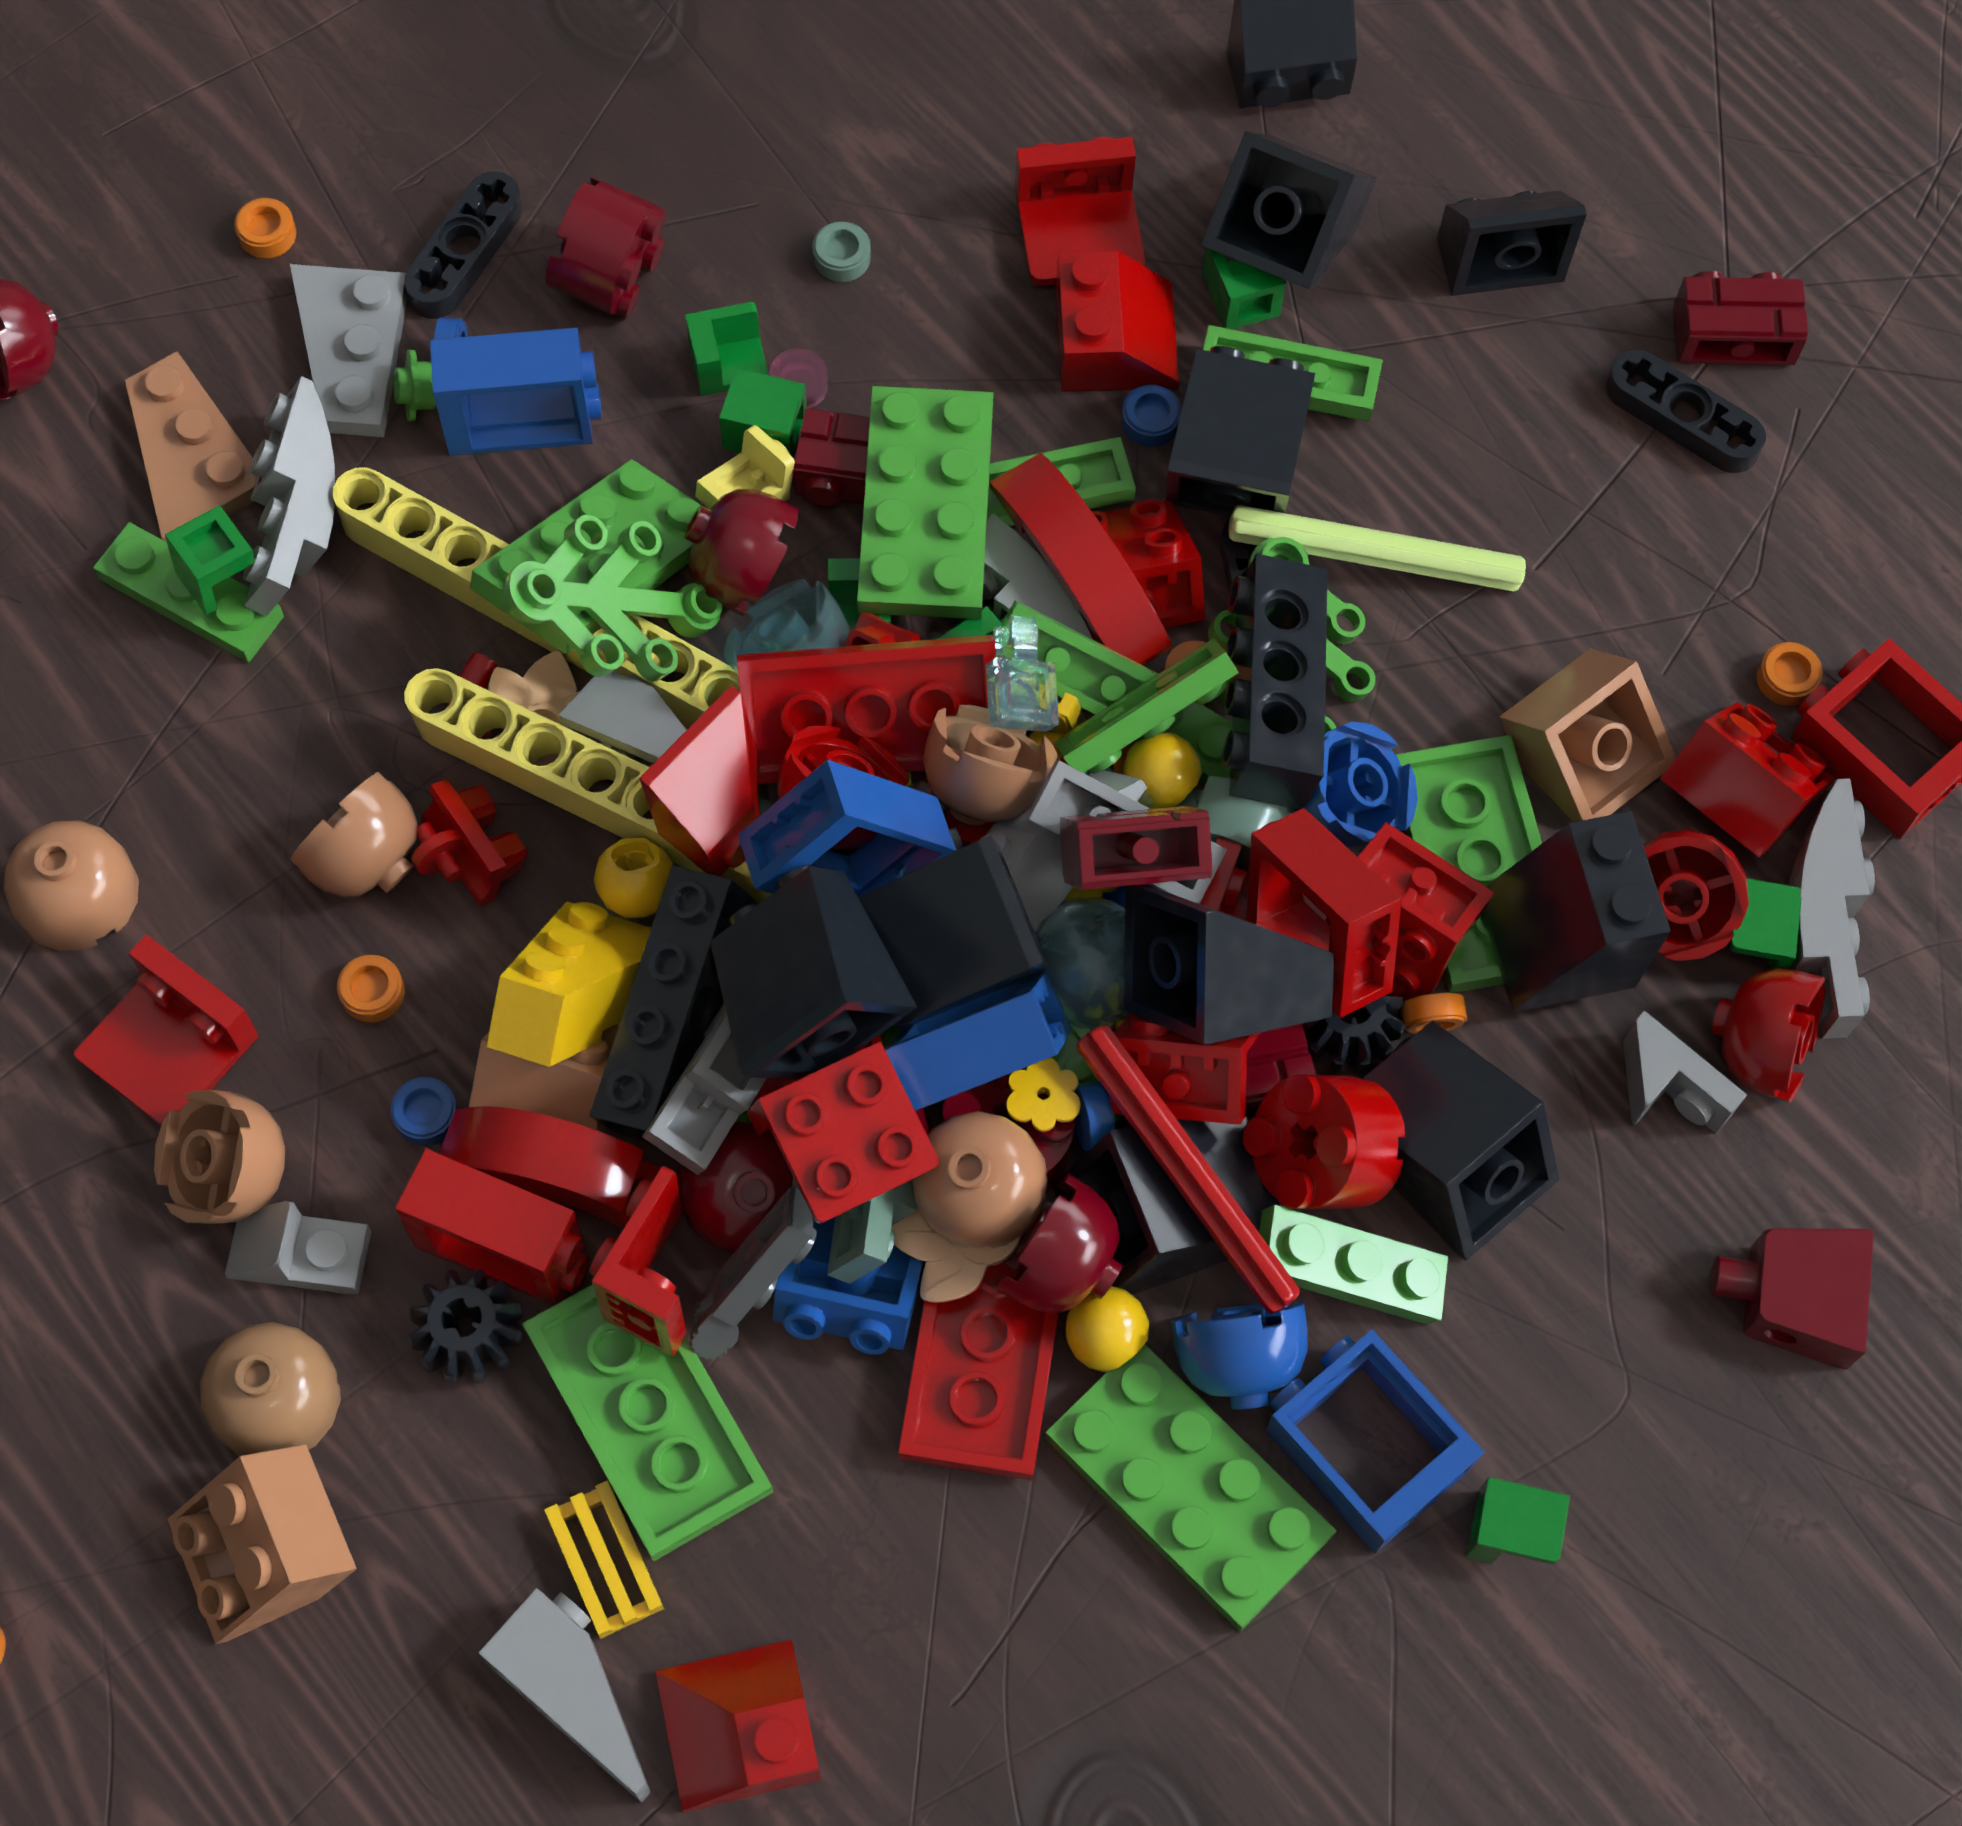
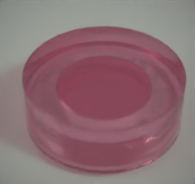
M801 348L790 349L780 353L770 364L768 375L806 384L807 408L816 406L825 397L828 390V371L825 362L816 353Z

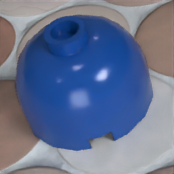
M1353 721L1324 734V777L1304 808L1350 851L1360 852L1365 849L1386 822L1401 832L1406 830L1413 821L1418 797L1416 778L1410 763L1401 766L1398 757L1391 750L1399 746L1391 735L1373 724Z
M1301 1301L1291 1306L1287 1305L1282 1310L1273 1314L1267 1313L1260 1303H1250L1215 1308L1216 1313L1211 1314V1320L1197 1321L1196 1312L1184 1314L1171 1320L1174 1347L1180 1368L1193 1386L1207 1395L1229 1397L1231 1409H1250L1269 1405L1271 1402L1269 1392L1289 1385L1302 1369L1308 1351V1326L1305 1305Z

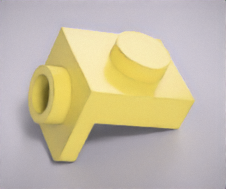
M753 425L744 431L742 452L697 481L695 497L709 510L723 494L736 489H757L787 501L790 495L794 459L781 442L771 439L758 426Z

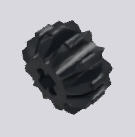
M1383 996L1354 1011L1353 1013L1360 1018L1359 1024H1357L1355 1017L1352 1018L1350 1024L1346 1023L1333 1011L1330 1018L1302 1023L1306 1039H1314L1308 1050L1311 1058H1320L1326 1052L1333 1056L1331 1069L1334 1073L1341 1071L1346 1059H1351L1354 1067L1360 1073L1368 1070L1371 1056L1384 1061L1393 1051L1390 1041L1400 1040L1404 1032L1405 1025L1396 1018L1401 1014L1404 1007L1403 997Z
M477 1268L470 1275L467 1284L463 1285L457 1271L449 1269L445 1277L449 1288L440 1292L435 1285L430 1283L424 1284L422 1292L430 1306L418 1305L410 1308L408 1316L411 1322L418 1325L419 1328L408 1335V1341L413 1350L425 1351L420 1363L427 1372L430 1373L444 1366L446 1381L455 1385L461 1379L464 1369L469 1368L476 1383H483L486 1380L483 1364L491 1361L497 1368L507 1369L510 1361L500 1347H516L522 1344L523 1336L520 1330L511 1325L523 1318V1312L519 1303L506 1302L511 1291L504 1281L501 1280L487 1287V1276L484 1270ZM465 1316H471L474 1321L472 1327L475 1332L467 1337H460L458 1333L460 1327L457 1321Z

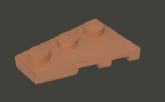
M178 351L125 380L163 541L167 542L166 533L218 505L222 507L229 517L255 502L251 500V495L257 475L249 472L253 457Z

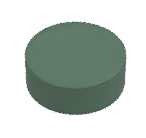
M833 222L821 228L813 239V263L816 270L826 279L835 282H849L862 276L868 269L871 261L870 240L866 232L859 226L850 222Z

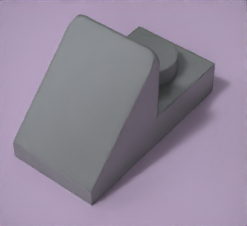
M1643 1011L1636 1019L1623 1041L1630 1113L1633 1125H1636L1666 1092L1674 1099L1676 1108L1685 1118L1697 1125H1706L1714 1133H1717L1747 1096L1746 1093L1646 1011Z
M283 1201L265 1205L247 1218L236 1223L225 1276L228 1279L359 1295L372 1232L368 1224L302 1216L294 1202Z

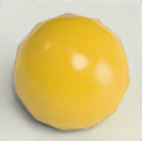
M1162 732L1150 739H1143L1141 737L1127 751L1122 766V773L1126 776L1142 779L1148 788L1137 802L1150 809L1176 807L1197 785L1202 774L1200 757L1188 740L1175 733Z
M645 837L621 839L607 848L598 858L594 875L596 891L607 909L624 918L649 917L658 910L673 863L663 847Z
M1111 1286L1102 1299L1090 1293L1078 1306L1070 1309L1067 1314V1342L1074 1356L1090 1369L1102 1372L1117 1369L1134 1357L1148 1340L1149 1320L1141 1303L1128 1291Z

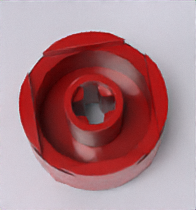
M1297 1074L1280 1081L1266 1094L1259 1105L1255 1118L1249 1120L1244 1128L1243 1144L1246 1151L1253 1156L1261 1182L1283 1207L1288 1209H1351L1375 1204L1393 1188L1400 1176L1404 1160L1397 1159L1398 1137H1405L1404 1121L1396 1102L1378 1083L1352 1076Z

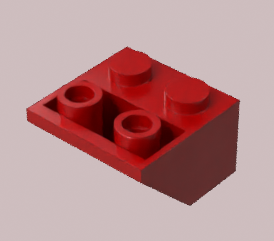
M1736 702L1706 719L1660 779L1752 853L1761 857L1783 838L1831 785L1835 777L1824 769L1827 766L1826 761L1815 750L1799 742L1793 745L1775 731L1777 727L1776 722L1765 711L1752 704H1747L1744 707L1739 702Z

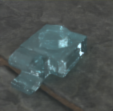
M1012 615L1009 617V627L996 626L994 628L993 637L997 658L986 664L990 727L1047 732L1059 725L1055 663L1037 660L1038 627L1036 619Z

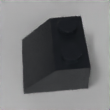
M1234 0L1227 58L1239 107H1274L1285 102L1315 98L1328 100L1338 95L1350 94L1357 63L1354 0Z
M1560 190L1541 193L1523 191L1509 197L1484 200L1467 198L1457 203L1446 204L1437 240L1451 296L1564 282L1587 216L1584 204Z

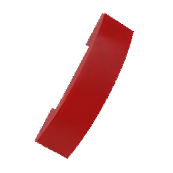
M1039 453L989 482L990 489L1021 534L1027 532L1086 619L1087 628L1094 641L1143 666L1172 649L1173 644L1163 624L1125 559L1081 496L1045 455Z

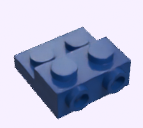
M835 1217L824 1223H817L813 1218V1228L817 1231L814 1244L807 1256L799 1264L795 1265L790 1262L779 1275L775 1287L772 1321L783 1323L788 1333L804 1340L816 1339L822 1333L849 1338L851 1345L855 1349L866 1354H882L887 1351L888 1347L903 1350L915 1309L925 1262L916 1260L903 1253L894 1245L885 1264L848 1284L827 1275Z

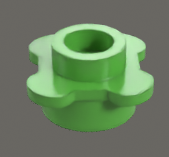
M407 350L405 367H396L393 374L394 399L396 404H406V417L408 421L416 420V410H433L436 405L433 395L431 361H417L415 350Z

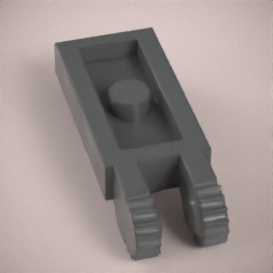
M795 1186L788 1188L718 1271L715 1279L700 1295V1300H696L692 1313V1322H695V1325L690 1333V1347L693 1348V1353L698 1354V1358L704 1357L705 1360L708 1358L714 1360L717 1357L721 1358L722 1354H727V1349H731L738 1341L739 1330L737 1324L751 1308L756 1310L762 1308L771 1297L776 1287L778 1276L790 1262L795 1265L799 1264L811 1250L817 1231L813 1228V1216L799 1188Z

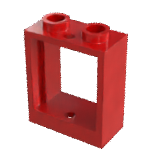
M1889 638L1872 654L1865 648L1858 651L1840 670L1838 676L1842 680L1830 691L1824 685H1821L1803 701L1796 711L1803 718L1790 739L1795 743L1805 744L1815 750L1826 761L1827 766L1824 769L1834 776L1836 781L1837 779L1850 778L1853 797L1860 801L1866 809L1901 839L1962 784V702ZM1874 679L1952 748L1950 752L1911 787L1833 718L1838 711Z
M1305 808L1277 821L1269 822L1262 828L1252 832L1246 921L1334 953L1333 970L1335 983L1333 987L1332 1011L1339 1018L1391 993L1402 897ZM1304 896L1331 920V926L1303 900Z
M425 1149L395 1207L415 1248L471 1272H474L477 1268L484 1270L488 1279L495 1282L502 1280L509 1288L551 1306L560 1303L566 1291L575 1293L578 1290L589 1267L590 1256L585 1255L587 1249L573 1210L429 1149Z

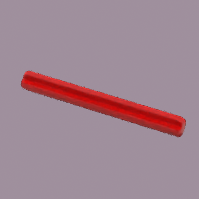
M1103 1025L1088 1032L1076 1045L1081 1057L1264 1310L1269 1314H1273L1285 1308L1300 1294L1297 1284L1111 1028Z

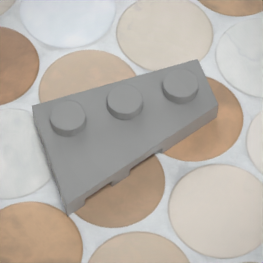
M290 264L313 384L322 404L329 432L334 434L384 437L393 388V374L397 364L408 299L405 287L406 273Z

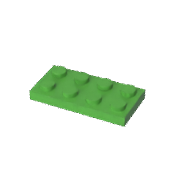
M872 386L857 596L858 613L870 612L872 614L982 619L994 392Z
M631 459L473 569L470 589L515 619L508 612L503 601V588L509 572L525 561L544 563L564 540L566 527L580 516L589 514L603 522L608 532V541L602 549L592 556L581 558L564 579V582L586 583L617 548L620 533L636 521L642 520L651 523L658 530L661 536V548L654 556L643 563L637 564L618 587L653 590L688 564L693 543L684 539V533L691 517L701 504ZM580 529L583 538L591 543L589 535ZM635 535L637 544L645 549L642 540ZM534 587L535 592L540 596L539 592ZM571 610L592 634L602 628L586 611ZM518 621L564 654L573 650L548 623L526 624Z
M1511 735L1396 754L1401 766L1410 763L1416 778L1418 801L1413 821L1404 830L1405 835L1484 886H1487L1542 844ZM1483 914L1457 946L1443 973L1448 993L1504 984Z
M593 1284L522 1323L529 1339L653 1562L773 1493L771 1483L696 1353H693V1348L690 1347L687 1337H685L675 1356L671 1357L603 1320Z
M1145 1344L1134 1357L1122 1366L1105 1373L1045 1433V1439L1239 1632L1256 1617L1337 1531Z

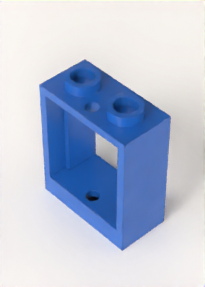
M578 328L430 340L433 395L449 456L593 444L591 420L602 419L599 384L596 382L593 351L582 352Z
M828 759L738 834L754 888L771 894L779 889L778 882L785 874L798 867L812 865L819 868L844 871L857 897L902 877V868L904 866L906 868L904 875L956 851L938 797ZM857 826L877 832L869 842L862 845L850 856L829 850Z
M1046 969L901 1029L884 1049L916 1111L1057 1055L1073 1029Z
M1372 1329L1358 1342H1355L1347 1335L1335 1344L1319 1361L1325 1370L1308 1385L1300 1378H1297L1286 1386L1269 1404L1275 1413L1271 1416L1265 1431L1376 1554L1468 1473L1485 1452ZM1362 1369L1440 1454L1375 1512L1367 1506L1297 1427L1298 1424Z

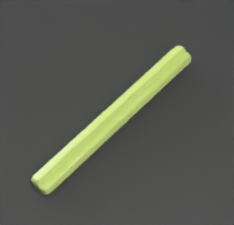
M1241 505L1235 506L1229 521V538L1232 541L1259 545L1268 538L1287 537L1301 544L1309 555L1509 591L1519 590L1525 577V559L1522 556Z

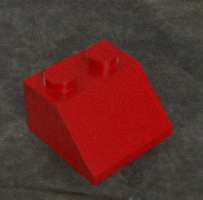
M1118 250L1058 252L1055 295L1061 392L1134 390L1144 385H1158L1167 389H1178L1179 371L1172 282Z

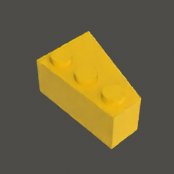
M566 901L500 976L486 1047L551 1067L600 1043L604 1030L616 1024L619 1027L651 927L609 915L603 907L593 903H571Z

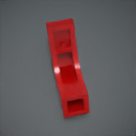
M491 1106L468 1107L455 1110L439 1153L540 1197L586 1211L621 1229L625 1228L630 1217L626 1216V1209L634 1191L644 1179L653 1182L661 1169L642 1159L644 1150L603 1132L544 1114Z

